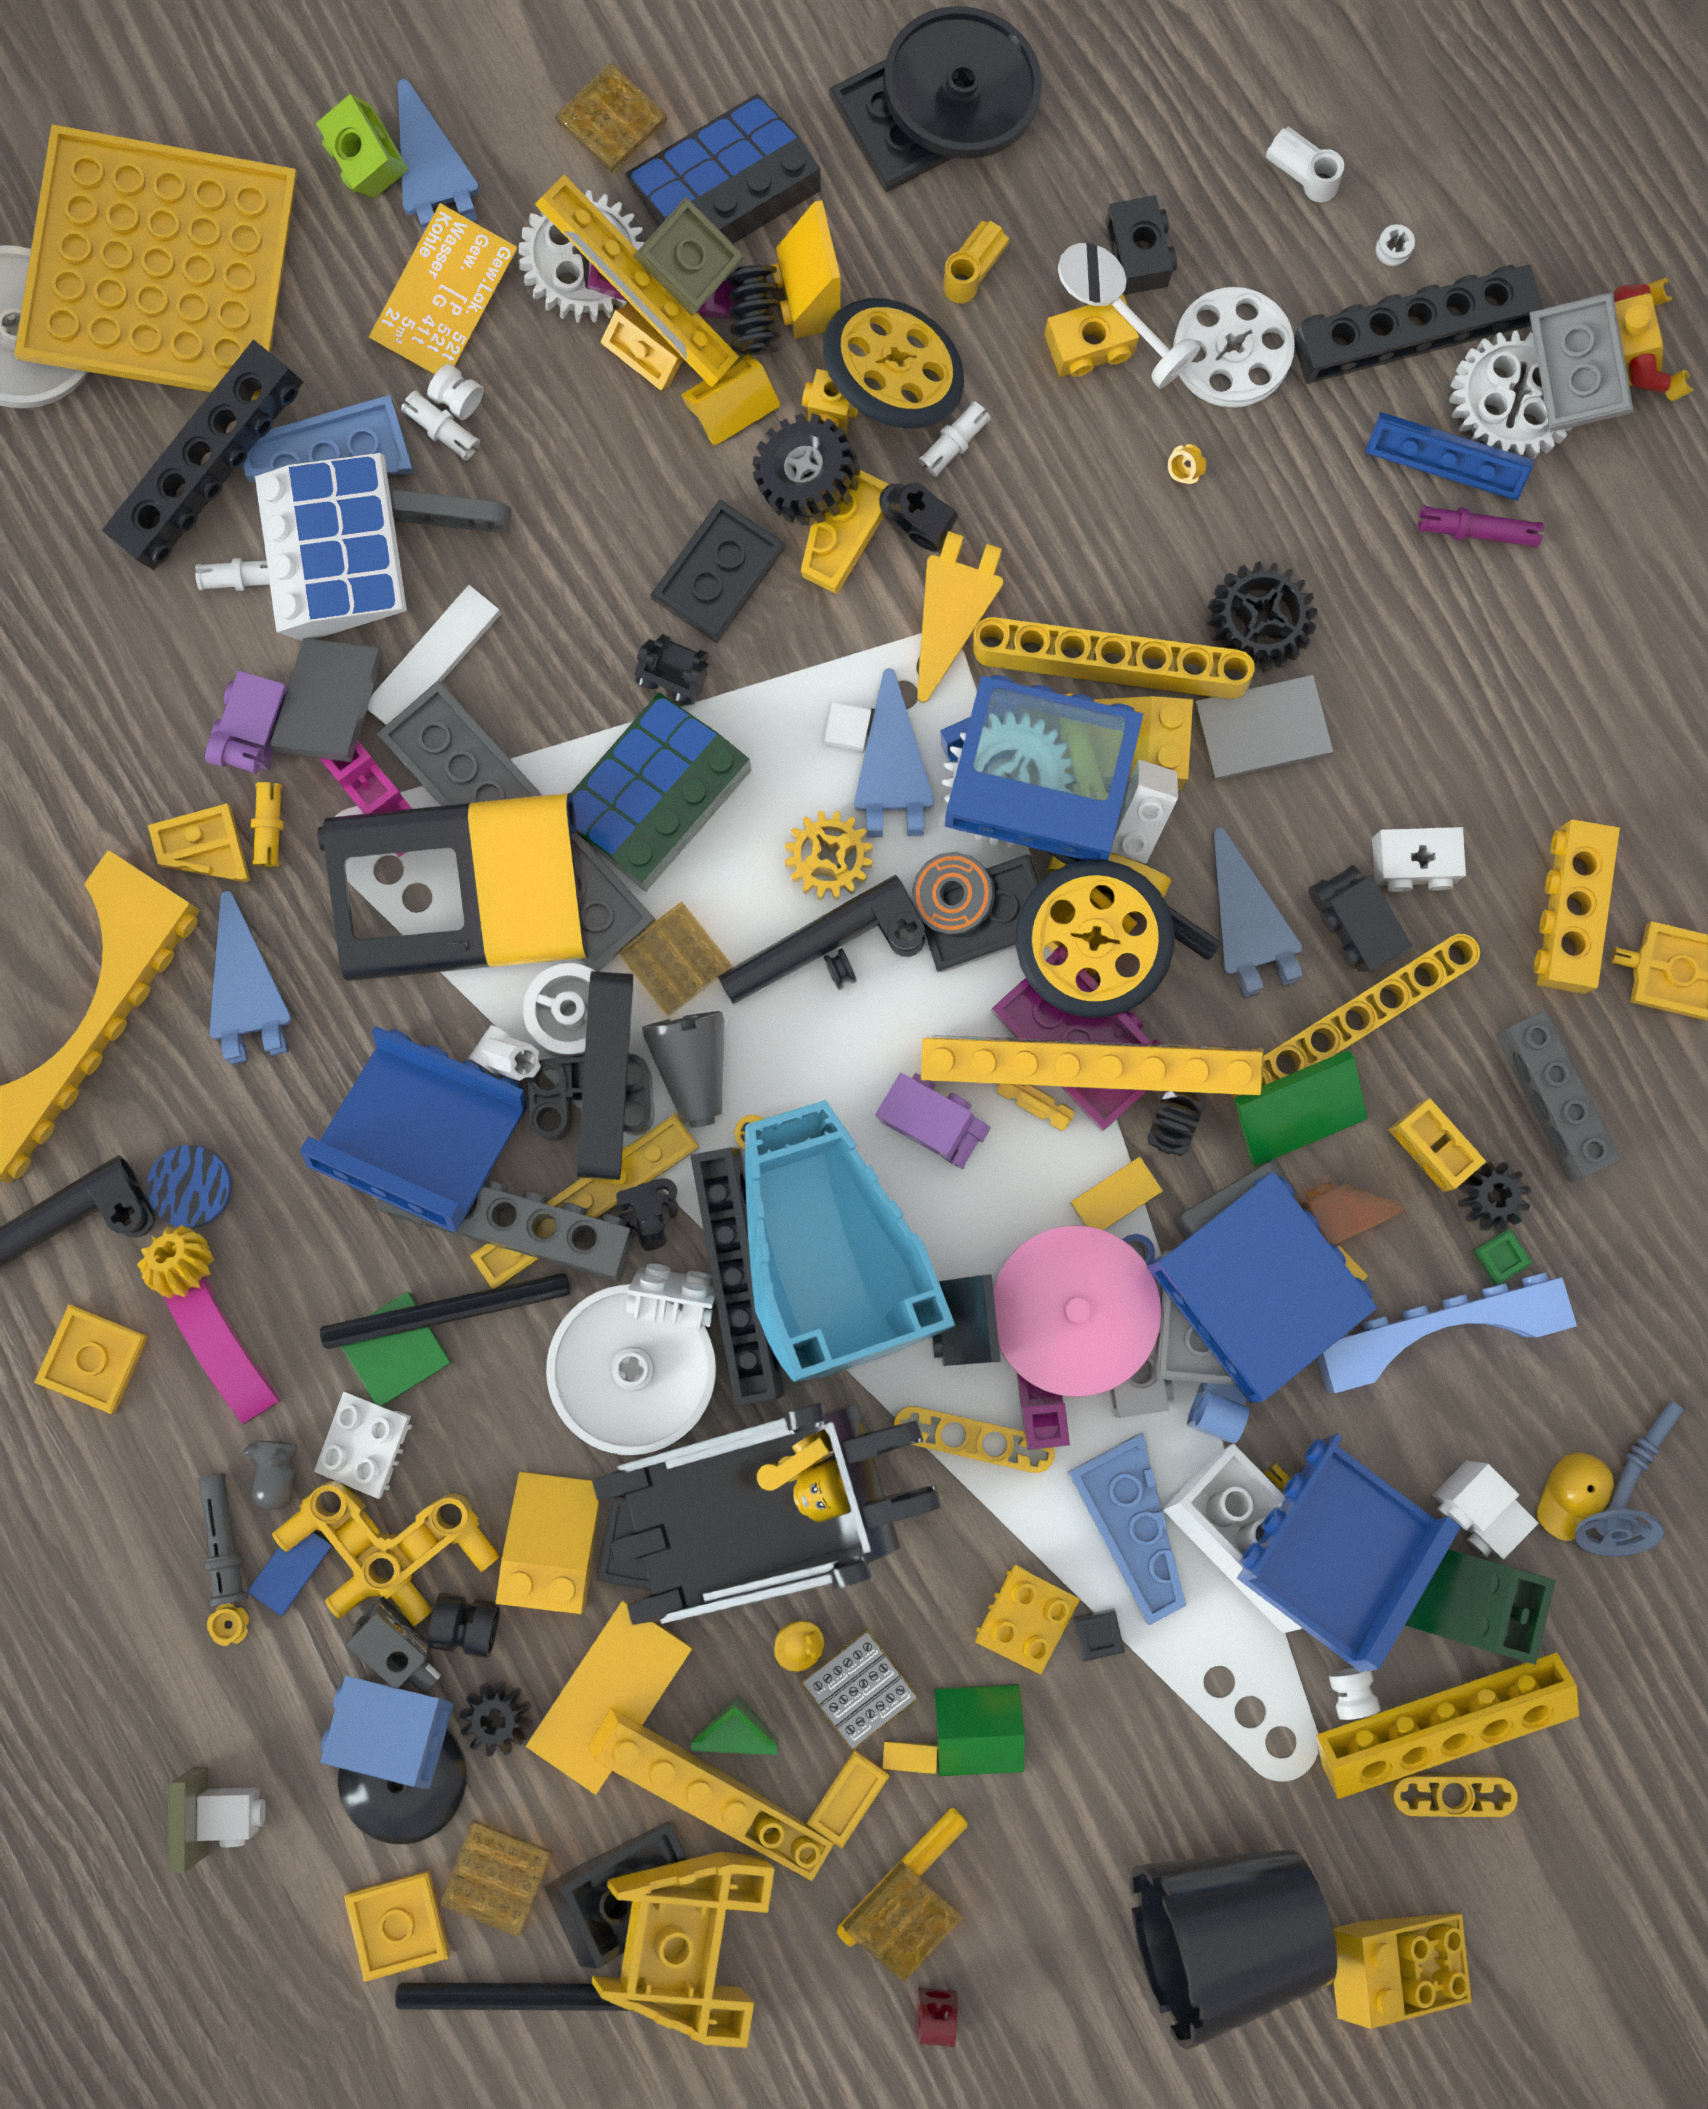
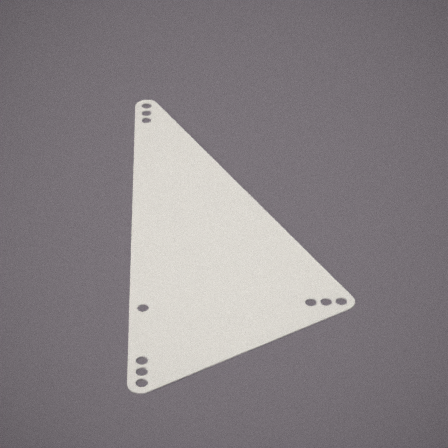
M922 633L704 699L692 705L681 706V708L718 732L750 759L752 771L647 892L590 846L656 920L621 953L683 907L729 965V968L725 970L727 971L895 874L904 885L913 903L912 888L916 874L927 861L939 854L950 852L966 854L974 857L986 869L1026 854L1030 855L1027 846L1013 844L1011 848H1008L1002 840H999L997 845L991 846L988 843L989 837L984 836L981 840H975L972 833L944 827L946 810L949 803L944 800V796L951 793L952 787L942 784L941 780L954 776V772L943 765L944 762H949L941 746L940 730L971 717L977 693L963 649L959 652L930 699L926 703H921L917 700L913 707L906 709L934 796V806L930 809H923L924 835L907 836L906 810H882L883 837L867 838L866 836L861 841L862 843H872L873 851L864 855V857L873 860L872 868L861 869L867 876L866 882L861 883L855 880L853 882L855 893L851 895L845 888L841 889L840 898L836 901L832 896V892H826L823 900H818L817 889L812 888L809 893L804 894L802 892L804 881L801 880L795 883L791 881L790 876L796 868H786L785 859L794 856V854L785 851V843H796V840L791 835L792 828L803 831L805 829L803 818L807 816L814 823L818 821V811H823L826 819H832L834 812L840 811L841 822L845 823L850 817H854L855 825L853 829L855 831L862 828L866 829V811L856 810L854 808V800L869 736L866 737L863 752L825 745L824 736L831 703L835 702L870 710L875 709L883 672L889 668L894 670L898 682H910L918 691L919 675L916 670V664L920 658ZM632 722L514 757L510 760L542 795L571 793ZM424 786L400 792L412 809L441 806ZM354 806L341 811L335 817L363 813L358 806ZM825 830V831H824L825 834H827V835H832V836H837V837H839L840 835H842V833L837 832V831H832V830ZM809 840L806 841L802 849V862L812 853V846ZM820 844L822 850L821 861L829 859L837 867V851L830 853ZM439 848L409 851L401 857H398L396 853L351 857L346 861L347 881L402 935L452 931L463 928L464 915L457 859L453 849ZM855 849L845 860L849 872L856 862L857 855ZM387 855L399 858L404 867L401 879L391 885L380 883L374 875L376 862L381 857ZM822 874L815 877L823 881H834L831 876ZM415 883L426 885L432 892L431 905L425 911L419 913L407 910L402 901L405 889ZM877 926L735 1004H732L718 977H716L669 1014L621 953L599 971L634 975L629 1054H636L642 1057L651 1070L654 1121L650 1130L674 1113L677 1115L678 1113L645 1042L642 1026L670 1019V1021L680 1019L685 1015L710 1011L723 1012L725 1026L722 1113L714 1116V1124L703 1127L691 1128L690 1121H682L700 1147L690 1155L729 1147L739 1148L745 1172V1151L739 1147L734 1136L735 1126L741 1118L754 1114L765 1119L826 1100L856 1143L855 1149L866 1165H870L879 1177L878 1182L891 1201L894 1200L904 1214L902 1216L913 1234L916 1232L924 1243L938 1281L992 1274L994 1288L1001 1268L1013 1252L1023 1243L1050 1229L1063 1226H1085L1070 1202L1131 1163L1117 1119L1102 1132L1060 1086L1032 1085L1056 1099L1054 1103L1058 1106L1063 1103L1074 1110V1117L1064 1131H1060L1050 1125V1119L1045 1117L1043 1121L1016 1105V1099L1011 1098L1009 1101L997 1093L999 1084L932 1081L936 1085L934 1088L935 1092L946 1098L951 1092L965 1099L972 1105L969 1111L976 1118L991 1127L983 1143H977L964 1165V1169H960L955 1166V1163L951 1164L943 1159L941 1153L937 1155L882 1124L875 1116L900 1072L912 1078L914 1073L921 1075L922 1038L929 1035L1015 1038L992 1013L991 1009L1026 978L1020 967L1016 947L939 973L936 970L926 935L922 951L912 957H901L891 949L880 928ZM905 928L899 931L900 938L905 937L908 942L914 940L913 932L909 933ZM1048 946L1044 948L1043 952L1045 960L1054 952ZM842 948L852 966L857 982L854 984L845 982L843 989L838 990L823 957L826 955L835 957L838 953L837 950ZM580 959L441 972L496 1027L502 1029L516 1040L530 1043L539 1051L538 1060L561 1058L547 1052L530 1035L523 1018V1000L530 983L542 971L563 963H575L586 966ZM636 1064L628 1065L627 1085H633L640 1081L643 1074L642 1067ZM549 1069L543 1072L555 1085L558 1084V1071ZM582 1100L572 1101L581 1109ZM639 1105L628 1107L625 1110L624 1123L628 1126H637L642 1123L645 1117L644 1108ZM624 1132L623 1149L644 1134L633 1136ZM689 1155L654 1180L666 1178L673 1181L677 1187L676 1202L703 1229L691 1157ZM662 1189L668 1195V1191ZM1145 1203L1103 1230L1120 1239L1131 1234H1142L1148 1237L1154 1244L1156 1251L1155 1259L1162 1256ZM1129 1242L1128 1244L1144 1260V1248L1137 1242ZM1155 1279L1160 1295V1284ZM932 1337L901 1351L846 1369L894 1417L902 1408L918 1406L1024 1431L1016 1371L1009 1365L1001 1351V1362L943 1366L942 1358H934ZM1145 1362L1131 1377L1134 1382L1142 1383L1148 1378V1364ZM1172 1380L1174 1400L1168 1401L1169 1411L1121 1418L1114 1417L1110 1390L1091 1396L1074 1397L1062 1395L1066 1408L1070 1446L1054 1447L1055 1459L1052 1465L1041 1473H1031L928 1449L1094 1613L1115 1608L1122 1640L1256 1772L1267 1779L1284 1782L1301 1777L1312 1767L1319 1751L1316 1738L1318 1731L1286 1634L1282 1633L1163 1511L1164 1507L1191 1478L1225 1450L1222 1440L1187 1426L1188 1415L1201 1382ZM911 1413L909 1419H902L900 1423L918 1420L919 1414ZM932 1416L931 1425L918 1421L920 1430L929 1433L926 1442L935 1443L934 1432L940 1420L939 1417ZM957 1422L946 1424L941 1432L943 1442L950 1447L959 1446L965 1439L964 1427ZM999 1432L988 1433L982 1441L984 1452L990 1456L1001 1455L1006 1448L1005 1437ZM1139 1433L1144 1434L1150 1466L1153 1470L1161 1510L1164 1514L1166 1530L1186 1606L1151 1625L1146 1623L1068 1474V1471ZM1013 1436L1014 1449L1008 1461L1016 1462V1453L1029 1457L1030 1465L1036 1466L1038 1459H1046L1047 1452L1041 1449L1027 1450V1447L1018 1445L1022 1437ZM1214 1666L1228 1668L1233 1673L1235 1679L1234 1688L1231 1693L1222 1698L1211 1696L1204 1687V1676ZM1245 1696L1257 1697L1265 1706L1266 1714L1264 1720L1260 1725L1253 1728L1240 1725L1235 1718V1706ZM1277 1726H1285L1291 1729L1296 1736V1748L1290 1756L1285 1758L1272 1756L1266 1748V1736L1271 1729Z

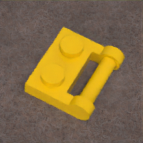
M825 1428L816 1434H810L792 1447L796 1453L795 1455L783 1457L778 1464L769 1463L762 1466L757 1473L759 1485L765 1490L777 1489L788 1481L792 1482L798 1479L799 1474L808 1471L834 1455L831 1439Z

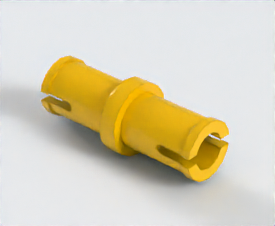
M258 782L255 786V819H251V829L255 830L252 865L260 867L264 864V867H279L280 831L284 830V821L280 820L281 790L283 785L273 783V786H271V782Z

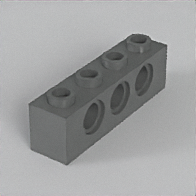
M1546 1010L1495 1033L1568 1181L1586 1178L1620 1162L1621 1159Z

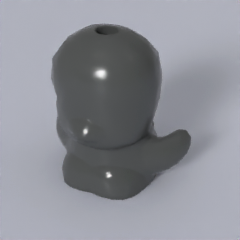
M255 1440L244 1449L243 1454L249 1456L257 1468L252 1482V1498L261 1508L281 1509L291 1500L293 1481L297 1474L289 1464L291 1457L296 1453V1444Z

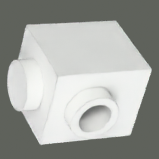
M259 1787L210 1788L198 1795L197 1841L219 1840L220 1847H239L245 1845L246 1840H249L259 1832V1827L263 1826L265 1822L266 1805L264 1800H259Z

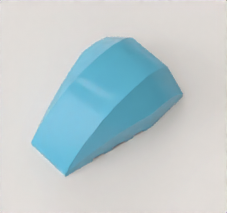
M826 1100L752 1122L745 1127L746 1206L755 1311L767 1341L780 1365L794 1382L823 1378L906 1349L955 1326L924 1243L916 1232L913 1234L902 1218L904 1214L896 1202L889 1199L878 1182L879 1177L870 1165H866L855 1149L856 1143Z

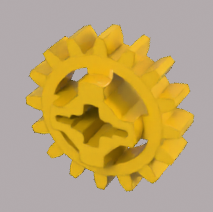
M818 811V821L814 823L805 816L803 818L805 829L801 831L800 829L792 828L791 835L796 840V843H785V851L794 854V856L785 859L786 868H796L790 876L791 881L795 883L803 880L802 892L804 894L809 893L812 888L817 889L818 900H823L826 892H832L835 901L839 900L840 890L844 888L851 895L854 894L855 887L853 882L856 880L865 883L867 880V876L861 869L872 868L873 860L864 857V855L873 851L872 843L861 842L867 836V830L862 828L855 831L853 829L855 825L854 817H850L845 823L841 822L840 811H835L832 819H826L824 812ZM824 831H837L842 833V835L839 837L827 835ZM809 840L812 846V853L802 862V849L806 841ZM820 844L830 853L837 851V867L829 859L821 861L822 850ZM855 849L857 855L856 862L849 872L845 860ZM822 874L831 876L834 881H823L815 877Z

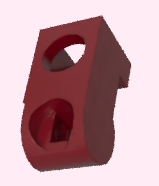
M918 1988L915 2037H919V2044L955 2047L958 2016L957 1991Z

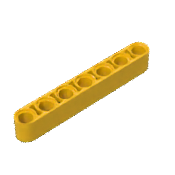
M996 617L981 620L975 627L973 637V652L976 660L989 667L1225 699H1237L1243 696L1248 691L1255 670L1252 658L1246 652L1240 650ZM987 637H995L1002 643L996 647H987L982 641ZM1028 642H1034L1041 646L1042 649L1035 653H1029L1022 646ZM1066 648H1076L1082 655L1077 658H1069L1062 651ZM1107 653H1114L1119 655L1122 661L1117 664H1111L1106 662L1102 656ZM1153 658L1161 662L1162 667L1150 669L1144 665L1143 661ZM1195 664L1203 672L1198 675H1192L1185 671L1184 666ZM1229 669L1237 670L1244 678L1240 680L1229 679L1224 671Z
M1466 934L1451 936L1264 1055L1262 1086L1290 1075L1284 1074L1278 1069L1276 1059L1279 1054H1286L1293 1059L1295 1064L1293 1073L1330 1058L1471 969L1480 957V948L1477 941ZM1450 946H1456L1463 951V965H1458L1450 959ZM1416 968H1423L1429 973L1431 977L1429 987L1422 986L1416 981L1414 977ZM1382 989H1388L1395 994L1397 998L1395 1008H1388L1382 1004L1380 1000ZM1347 1011H1355L1361 1016L1363 1020L1361 1030L1351 1029L1347 1025L1345 1020ZM1314 1032L1322 1033L1327 1037L1329 1042L1327 1052H1319L1313 1048L1311 1036ZM1231 1094V1096H1232L1233 1099H1234L1235 1097H1238V1096L1242 1095V1094Z

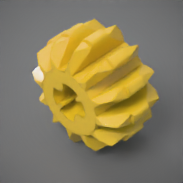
M183 1225L176 1230L166 1226L161 1237L152 1235L153 1243L150 1247L141 1249L145 1258L137 1264L142 1273V1278L145 1280L144 1283L151 1290H156L160 1295L169 1299L176 1294L186 1298L191 1287L200 1289L199 1280L202 1277L211 1275L208 1265L215 1260L209 1250L210 1246L207 1244V1240L199 1233L196 1234L190 1228H186Z

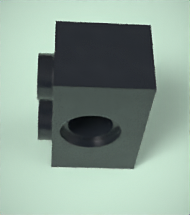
M1153 195L1109 204L1105 223L1112 254L1118 259L1127 280L1123 295L1168 287L1172 272L1177 270V258L1174 247H1168L1165 234H1168L1169 231L1168 217L1165 209H1159L1157 196ZM1145 241L1151 248L1141 249L1134 242Z

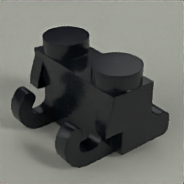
M662 634L656 641L649 639L639 649L637 660L639 661L634 674L636 675L635 681L649 689H656L660 685L673 691L672 697L676 701L688 705L695 704L708 674L706 673L709 665L706 663L708 652L701 649L695 652L672 642L671 637L666 634Z
M657 1179L616 1193L618 1208L621 1211L627 1210L629 1206L634 1208L633 1211L620 1214L619 1218L627 1220L626 1227L636 1231L640 1245H642L645 1251L658 1249L667 1242L664 1234L666 1224L663 1218L662 1206L666 1205L669 1207V1216L671 1218L677 1216V1187L670 1179ZM665 1189L668 1191V1195H661V1193L656 1195V1192Z

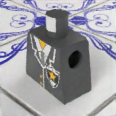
M380 1597L351 1626L345 1645L393 1688L397 1689L407 1679L424 1694L441 1676L426 1661L429 1651L427 1640L384 1597ZM393 1652H403L406 1656H397Z

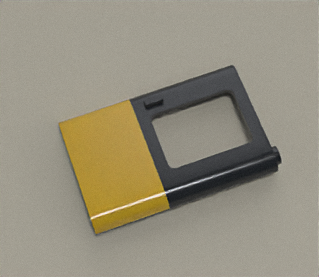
M561 793L326 818L323 826L318 828L317 839L321 851H325L339 964L344 979L346 981L588 958V952L583 940L571 835L576 830V814L571 794ZM439 848H451L455 851L464 915V926L462 929L370 939H359L356 937L353 928L345 867L346 861L349 858Z

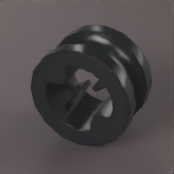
M842 948L837 950L838 953L835 957H830L829 955L823 957L838 990L843 989L845 982H851L852 984L857 982L852 966Z

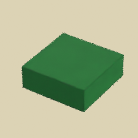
M1510 1228L1500 1232L1472 1250L1494 1286L1505 1282L1533 1264Z

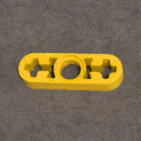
M1413 1773L1393 1780L1389 1788V1796L1393 1805L1408 1816L1504 1817L1515 1809L1518 1801L1514 1785L1497 1774ZM1429 1783H1433L1432 1791L1430 1789ZM1451 1783L1460 1784L1464 1790L1463 1801L1455 1807L1446 1806L1442 1800L1444 1788ZM1472 1783H1476L1475 1790L1480 1793H1491L1494 1790V1785H1497L1500 1790L1506 1793L1505 1798L1498 1799L1497 1806H1494V1803L1487 1798H1475ZM1409 1784H1412L1420 1792H1431L1435 1806L1430 1807L1431 1800L1427 1797H1415L1412 1801L1413 1805L1409 1806L1408 1802L1400 1797L1401 1792L1408 1791Z

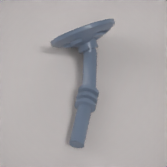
M1670 1401L1645 1437L1636 1440L1638 1446L1633 1445L1630 1449L1633 1454H1626L1627 1462L1606 1510L1584 1519L1576 1527L1575 1539L1582 1549L1602 1556H1628L1647 1551L1662 1540L1664 1531L1659 1519L1645 1512L1628 1510L1626 1506L1641 1472H1647L1649 1469L1647 1463L1652 1464L1654 1462L1652 1456L1659 1455L1658 1447L1685 1411L1675 1402ZM1638 1517L1647 1520L1651 1524V1526L1644 1523H1640ZM1596 1527L1597 1532L1602 1536L1599 1540L1595 1539L1586 1530ZM1638 1535H1641V1536L1638 1537V1538L1629 1540V1539L1634 1538V1537H1636V1536H1638Z

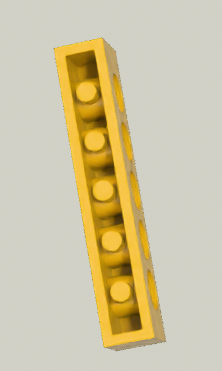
M1558 1652L1537 1659L1536 1665L1527 1662L1316 1734L1321 1764L1337 1799H1341L1579 1717L1577 1684Z

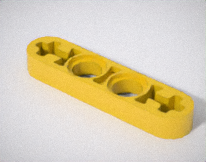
M918 1406L902 1408L894 1419L895 1426L899 1425L902 1419H909L911 1413L919 1414V1422L931 1425V1417H939L940 1420L934 1432L935 1443L926 1442L929 1433L921 1431L924 1442L911 1444L923 1448L1031 1473L1046 1471L1055 1459L1053 1447L1041 1449L1047 1452V1457L1045 1460L1038 1459L1036 1466L1030 1465L1029 1457L1016 1453V1462L1008 1461L1014 1449V1435L1022 1437L1018 1443L1019 1446L1027 1447L1024 1431ZM951 1422L961 1424L965 1430L963 1443L956 1447L946 1445L941 1438L943 1427ZM999 1432L1005 1437L1006 1448L1001 1455L990 1456L984 1452L982 1441L988 1433Z

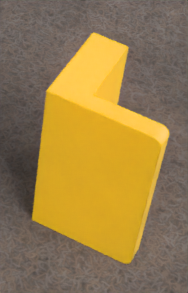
M631 304L615 310L600 342L661 391L670 387L682 361H684L680 354Z
M746 354L735 361L722 378L712 387L704 380L681 394L687 408L699 418L713 445H718L780 406L779 399L763 365L750 354Z

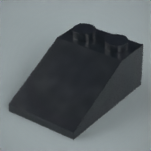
M992 1274L939 1281L955 1326L932 1336L934 1358H942L943 1366L1001 1362Z
M665 1822L580 1864L544 1886L579 1966L599 1969L624 1953L632 1901L617 1900L607 1887L608 1879L687 1860L670 1822Z

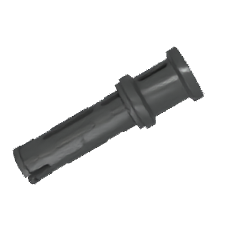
M225 1473L197 1478L209 1558L205 1559L206 1563L204 1564V1570L209 1571L213 1596L209 1599V1606L248 1599V1593L244 1592L242 1588L240 1573L243 1556L240 1557V1553H235Z

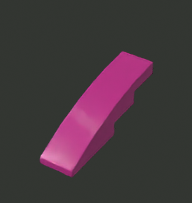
M357 741L352 762L319 758L363 814L412 809L359 741ZM406 852L396 853V855L401 857Z

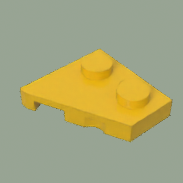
M228 803L148 825L156 860L161 867L240 882L251 881L232 807Z

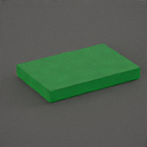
M1349 1050L1262 1086L1261 1095L1242 1094L1234 1098L1248 1157L1254 1167L1367 1120L1355 1057Z

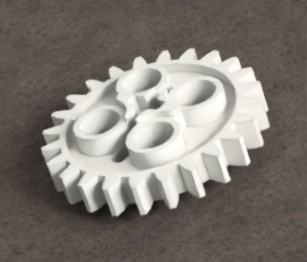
M587 190L585 196L639 250L645 243L638 242L642 238L643 229L642 227L631 228L634 222L633 213L621 217L622 203L618 202L612 208L607 207L606 194L597 203L593 201L591 190ZM542 212V217L531 213L529 215V223L532 228L523 227L522 238L527 242L519 243V254L526 257L519 259L520 270L529 271L524 275L525 286L537 284L533 289V298L535 300L546 296L545 309L547 311L556 304L559 305L560 318L562 319L569 310L575 311V319L579 323L583 312H589L592 321L597 322L598 311L603 310L610 319L613 316L614 304L619 308L627 305V301L607 296L592 289L588 290L584 281L582 257L578 254V249L571 242L565 245L553 243L550 238L557 234H564ZM562 273H571L578 280L572 284H565L557 277Z
M1517 330L1513 331L1507 342L1501 332L1496 334L1492 344L1487 339H1483L1477 347L1478 350L1471 348L1465 357L1466 361H1461L1456 369L1459 375L1454 377L1450 385L1457 391L1452 393L1449 402L1459 404L1452 413V418H1464L1465 420L1458 431L1461 433L1471 430L1474 434L1470 440L1476 442L1482 440L1485 442V445L1504 451H1511V453L1523 456L1524 451H1526L1530 459H1535L1540 449L1546 454L1549 453L1555 446L1554 442L1560 444L1567 436L1566 431H1570L1573 427L1550 432L1543 388L1537 386L1532 377L1541 379L1533 332H1530L1525 341H1520ZM1521 364L1526 367L1525 374L1516 396L1519 404L1512 413L1511 428H1508L1506 426L1507 417L1515 400L1513 388L1519 381ZM1493 368L1504 370L1508 378L1499 377ZM1484 405L1496 407L1500 415L1490 414ZM1524 414L1534 416L1537 419L1538 425L1528 423L1525 420Z

